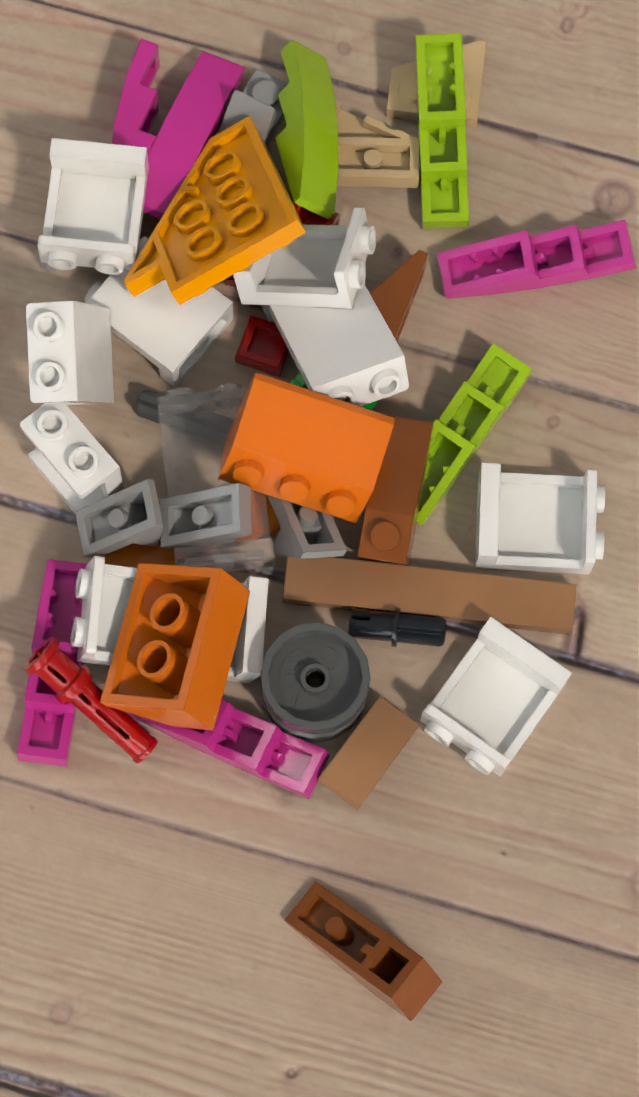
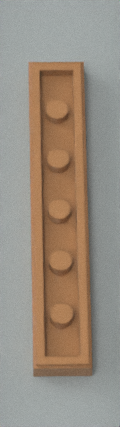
M287 557L283 603L350 611L352 607H356L357 609L395 613L396 608H400L401 614L438 617L449 622L485 625L489 618L492 617L507 628L571 635L573 632L577 584L335 557L307 559Z

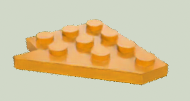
M250 115L211 137L206 143L123 280L133 297L166 279L171 294L178 304L181 305L193 297L204 294L209 288L233 274L244 271L252 263L279 248L289 245L294 239L306 233L263 138Z

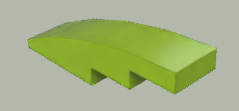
M462 33L415 35L423 229L469 227Z
M292 39L281 50L289 83L278 94L287 126L275 139L293 202L329 220L335 214L339 171L338 122L334 89L326 57Z
M494 343L468 381L463 382L438 420L435 419L433 422L417 523L422 526L475 456L534 371Z

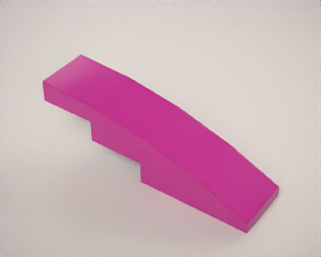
M141 39L124 81L112 138V144L147 147V154L156 139V136L149 134V131L159 112L157 90L150 88L160 67L158 45L144 39Z
M202 51L148 153L149 172L143 213L159 219L162 218L206 143L220 129L232 94L238 89L243 80L244 66Z
M625 219L579 231L577 225L530 236L528 230L437 253L444 294L447 299L538 289L588 280L637 268L629 228Z
M47 559L31 646L32 654L46 640L55 637L60 642L58 648L78 666L84 665V663L77 662L78 647L71 646V631L74 618L81 617L83 599L76 598L75 595L77 575L80 568L86 569L87 564ZM35 673L29 675L24 698L25 713L17 751L18 761L67 767L77 707L71 702L69 704L60 703L54 697L56 692Z
M223 699L221 700L214 730L169 726L126 712L130 717L180 742L307 799L310 798L330 757L326 749L286 734L277 725L237 710L228 701Z

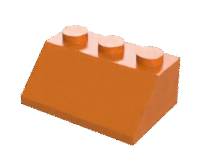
M255 372L226 437L218 479L232 484L241 483L250 486L251 490L357 523L374 490L394 427L395 418Z
M139 563L100 703L169 726L214 730L250 590L222 568Z

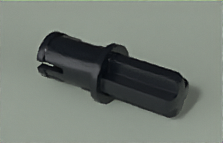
M352 607L348 634L353 638L391 642L392 647H397L398 642L440 647L445 642L447 624L443 618L401 614L400 608H396L395 613Z

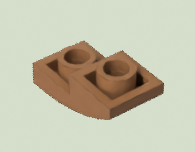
M380 696L326 767L318 781L358 810L420 725Z

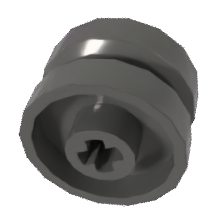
M320 622L296 625L279 635L265 653L260 673L263 708L272 723L277 725L286 734L309 743L334 740L351 730L363 714L371 679L367 656L357 640L339 627ZM310 678H320V687L314 688L309 686Z

